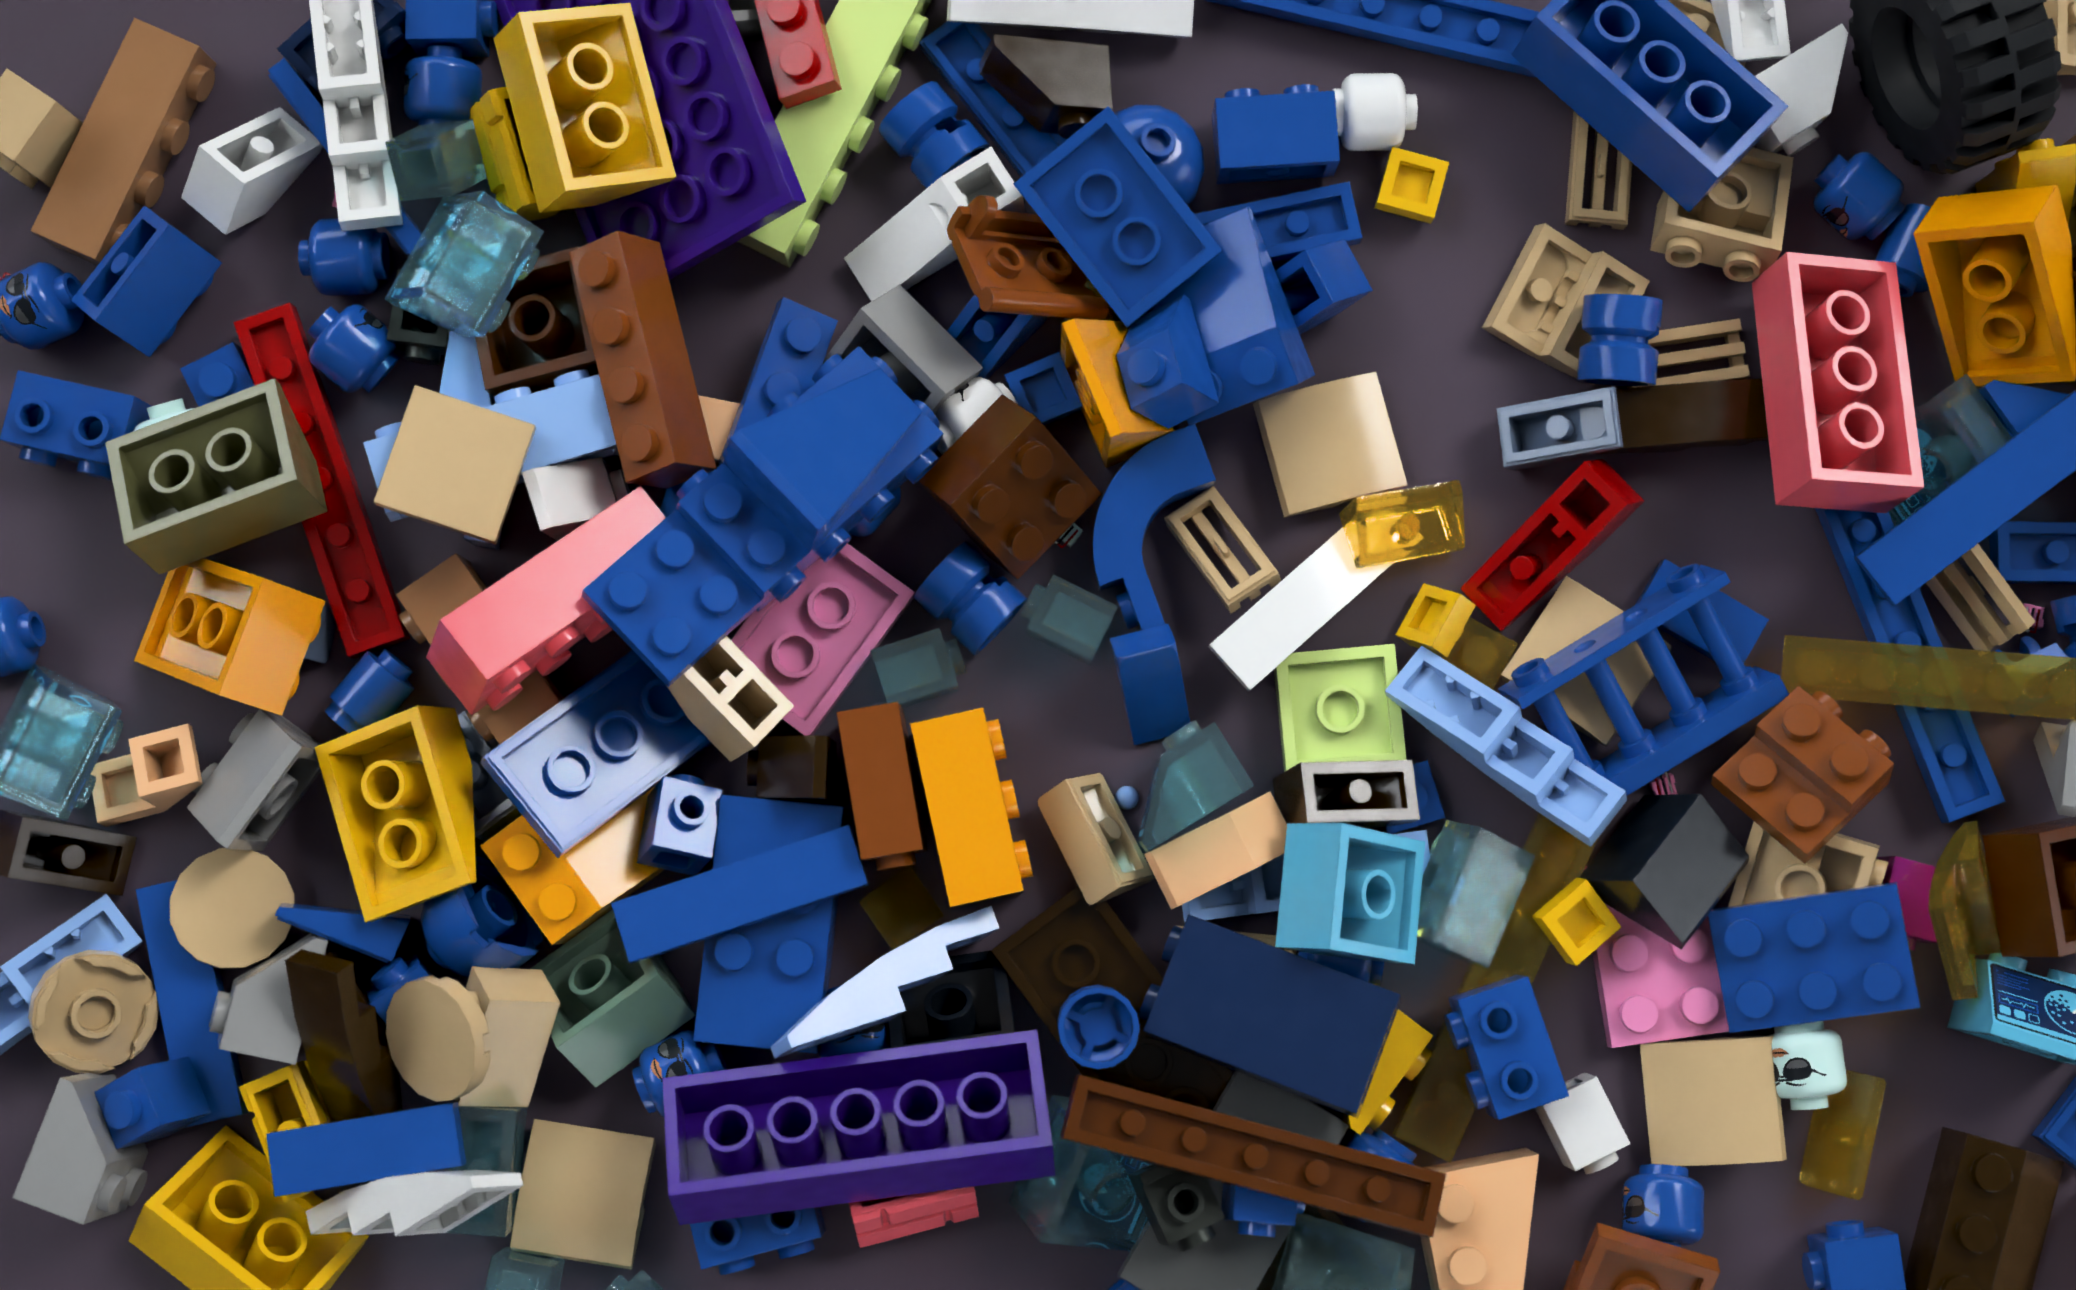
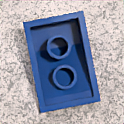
M1246 207L1203 225L1223 252L1153 308L1155 310L1183 294L1189 297L1219 404L1187 419L1189 426L1294 386L1315 376L1251 207Z

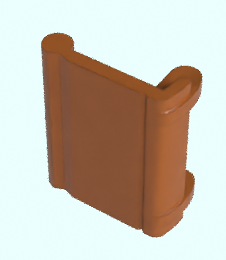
M979 195L968 206H958L948 224L947 234L952 241V246L970 287L979 299V306L982 311L1070 319L1104 320L1106 318L1108 303L1103 297L1094 295L1083 271L1037 214L997 210L998 205L995 197L989 195Z

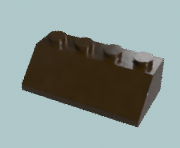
M1942 1127L1904 1274L1906 1290H2032L2064 1162L1973 1134Z

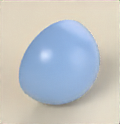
M1123 786L1117 790L1115 800L1120 808L1129 810L1137 805L1139 795L1135 788Z

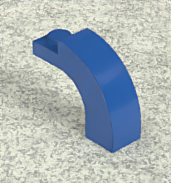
M1196 424L1161 436L1136 452L1111 480L1098 508L1093 533V561L1096 579L1100 591L1123 583L1125 593L1116 595V600L1127 630L1136 626L1139 627V630H1144L1165 624L1142 557V543L1150 523L1170 504L1208 490L1215 485L1216 478Z

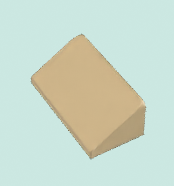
M1101 773L1065 779L1039 797L1038 806L1089 905L1101 903L1154 879L1153 873Z

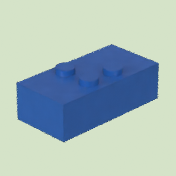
M1552 0L1534 17L1511 54L1688 213L1753 149L1788 108L1784 101L1669 0Z
M721 795L713 869L846 826L848 809L840 806ZM839 895L704 940L693 1041L771 1049L770 1047L816 1003L825 998L829 990ZM819 1045L798 1052L817 1054L819 1052Z

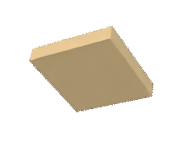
M415 385L376 493L374 504L496 545L535 434L536 426Z

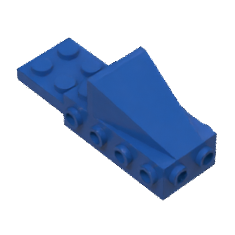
M860 346L844 359L839 354L830 357L812 376L815 384L800 397L795 392L787 394L772 408L767 418L744 427L729 438L728 446L722 454L725 458L724 462L710 474L702 469L690 477L676 494L680 498L677 502L676 510L582 590L583 599L667 687L672 685L755 610L759 612L774 598L780 603L786 600L806 580L807 576L803 572L819 558L825 563L831 560L851 540L852 537L848 532L864 518L869 523L876 520L896 499L892 493L908 479L913 484L917 483L939 461L935 452L944 433L939 429L940 423L938 418L925 403L920 400L912 401L897 386L898 380L895 373L881 358L877 356L870 358Z

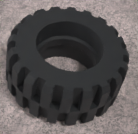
M1850 0L1849 7L1853 10V16L1849 20V35L1854 40L1855 48L1851 51L1854 65L1858 66L1862 81L1859 82L1864 97H1869L1873 106L1872 114L1878 125L1884 126L1888 132L1887 139L1894 148L1904 151L1905 159L1913 165L1922 166L1923 170L1939 174H1954L2030 145L2040 137L2055 114L2056 108L2053 105L2060 98L2061 83L2057 80V72L2061 69L2060 52L2055 50L2053 37L2057 33L2053 18L2048 19L2043 5L2046 0Z

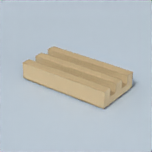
M1573 111L1565 225L1577 226L1578 223H1588V227L1600 228L1602 225H1610L1612 229L1624 230L1628 225L1632 162L1617 149L1613 211L1603 210L1609 141L1595 130L1590 209L1582 208L1588 123Z
M1740 318L1659 330V335L1648 340V344L1652 347L1724 337L1726 344L1659 354L1657 368L1728 358L1730 367L1657 378L1655 386L1743 380L1750 377L1749 366L1745 365L1743 355L1746 353L1744 341H1740L1739 332L1742 330Z
M1214 486L1164 517L1168 529L1231 614L1241 608L1240 602L1247 597L1252 601L1261 595L1260 589L1267 584L1272 588L1281 582L1277 569ZM1211 506L1258 569V572L1249 576L1203 514L1202 510ZM1188 519L1192 520L1235 578L1238 585L1232 589L1183 524Z
M1977 544L1963 554L1962 558L2009 621L2008 624L2005 625L1985 599V592L1974 577L1966 573L1958 560H1955L1927 581L1926 584L1977 654L1982 656L1996 645L2000 646L2009 641L2014 635L2028 630L2035 623V620L1980 545Z

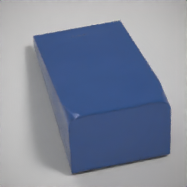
M1169 624L1109 638L1133 744L1138 745L1192 731L1176 641Z
M281 903L275 916H278L277 920L386 963L392 962L411 919L410 915L394 913L373 922H365L362 910Z

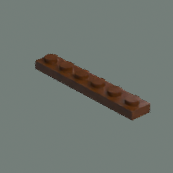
M1083 1075L1075 1076L1060 1135L1062 1140L1423 1237H1433L1446 1178L1445 1173Z

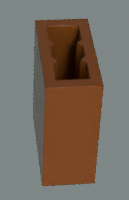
M892 702L837 712L861 860L868 862L876 861L877 871L917 865L915 854L928 852L904 709L899 702Z

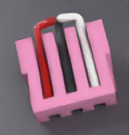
M2022 603L2035 620V623L2031 626L2034 628V631H2031L2029 628L2025 632L2034 634L2037 629L2043 628L2044 607Z
M1665 772V775H1660L1649 782L1650 789L1653 790L1654 795L1677 794L1674 784L1676 783L1675 778L1671 773Z

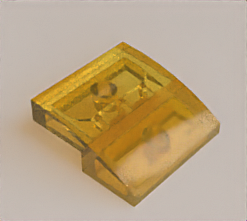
M1977 821L1964 822L1952 836L1937 862L1929 892L1928 910L1952 1000L1978 998L1976 955L2001 953L1986 855Z

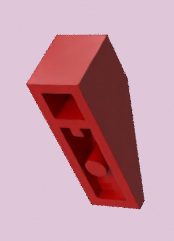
M1604 459L1584 461L1460 589L1500 631H1504L1603 544L1645 500Z

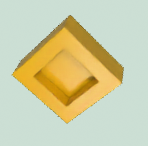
M1392 147L1374 209L1431 224L1435 218L1449 162Z
M1423 583L1395 635L1410 646L1420 648L1422 645L1435 654L1448 657L1453 646L1463 634L1465 625L1476 605L1460 593Z
M1578 877L1532 915L1565 962L1574 966H1578L1621 928L1619 922L1588 880Z

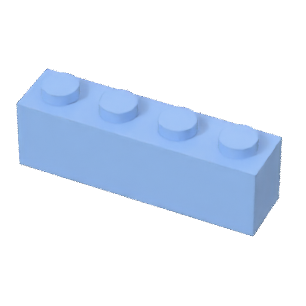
M586 369L572 371L553 380L555 387L531 393L529 387L510 389L494 397L496 404L483 407L536 426V431L517 485L524 483L522 472L526 470L599 457L606 459L619 455L599 374L590 376L589 371ZM402 422L389 424L377 429L374 432L376 439L363 442L377 489L379 488ZM384 508L390 522L410 517Z

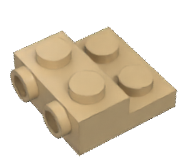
M1753 148L1690 213L1663 191L1657 203L1650 250L1665 254L1667 262L1676 267H1693L1700 262L1723 268L1725 276L1733 281L1748 282L1756 279L1776 262L1782 252L1793 157Z
M1753 822L1745 849L1749 855V861L1737 876L1728 907L1879 885L1883 882L1888 862L1876 859L1880 845L1837 833L1804 864L1756 822Z

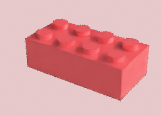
M1794 252L1784 253L1752 282L1775 505L1887 513L1924 488L1896 262Z
M641 486L440 619L426 658L471 716L486 705H489L493 711L506 705L523 690L519 683L538 670L542 677L555 671L572 656L569 648L584 637H587L591 643H594L613 630L583 599L582 590L666 518Z

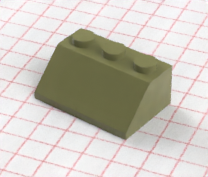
M275 378L105 442L124 544L159 575L328 512L317 461L281 385Z

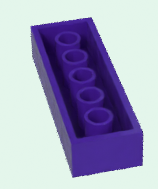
M1037 1029L662 1078L668 1197L679 1225L1056 1176Z

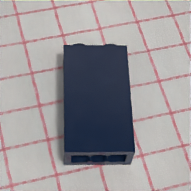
M1189 914L1183 929L1174 926L1168 936L1162 954V961L1169 963L1161 986L1154 983L1150 985L1141 1006L1139 1018L1147 1021L1143 1031L1150 1038L1358 1119L1399 1009L1401 995Z

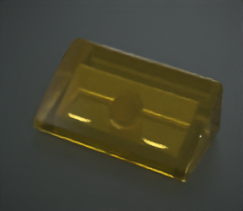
M1459 480L1357 497L1339 513L1356 569L1460 551L1465 548L1463 491Z
M1846 1070L1847 1085L1844 1090L1837 1094L1827 1095L1829 1107L1813 1110L1799 1178L1800 1182L1806 1186L1860 1201V1197L1863 1198L1887 1082H1885L1884 1078Z

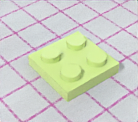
M1395 644L1295 652L1290 654L1274 669L1284 772L1302 762L1407 760L1402 709L1387 697L1385 693L1387 687L1398 675Z

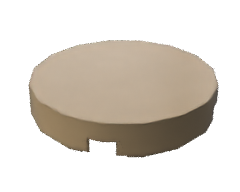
M219 848L196 858L179 875L170 896V923L179 944L197 961L219 969L246 968L267 959L285 941L291 925L277 920L278 916H275L281 903L295 904L294 892L285 872L268 856L251 850Z
M86 950L64 957L43 974L31 995L28 1019L35 1042L53 1063L75 1073L90 1072L100 1074L116 1069L114 1066L124 1063L127 1059L132 1060L144 1050L156 1030L159 1005L152 981L134 961L114 951Z
M431 975L409 981L394 993L387 1010L386 1037L391 1058L402 1078L421 1096L435 1102L449 1101L469 1094L483 1082L490 1066L491 1050L484 1052L483 1036L489 1034L485 1015L475 997L454 979L449 977L438 979Z

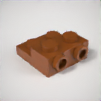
M1798 685L1756 725L1755 735L1712 775L1711 785L1805 864L1889 784L1895 763L1888 759L1891 756V750L1880 736L1867 729L1858 734L1840 720L1843 717V712L1833 698L1822 691H1815L1810 695Z
M1597 1222L1581 1261L1574 1260L1563 1290H1713L1720 1274L1718 1258Z

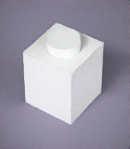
M1582 1073L1565 1082L1569 1093L1568 1097L1536 1107L1535 1109L1562 1164L1574 1171L1583 1168L1585 1174H1591L1607 1168L1618 1161L1619 1157L1616 1151L1630 1145V1142L1597 1076Z

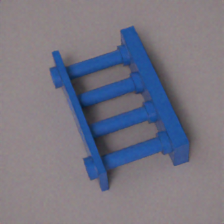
M1691 564L1676 570L1666 578L1667 586L1549 658L1545 660L1543 658H1536L1520 665L1511 674L1513 680L1498 688L1500 694L1518 705L1521 709L1533 703L1550 735L1571 747L1574 752V758L1625 790L1626 796L1780 703L1789 695L1780 675L1757 666L1744 665L1718 616L1709 595L1731 583L1724 571L1702 564L1700 566L1699 564ZM1686 609L1723 676L1719 682L1721 687L1703 698H1694L1657 628ZM1634 641L1640 647L1672 707L1669 712L1670 718L1652 729L1642 728L1606 661V658ZM1585 672L1621 739L1618 743L1619 749L1600 761L1591 760L1554 691Z

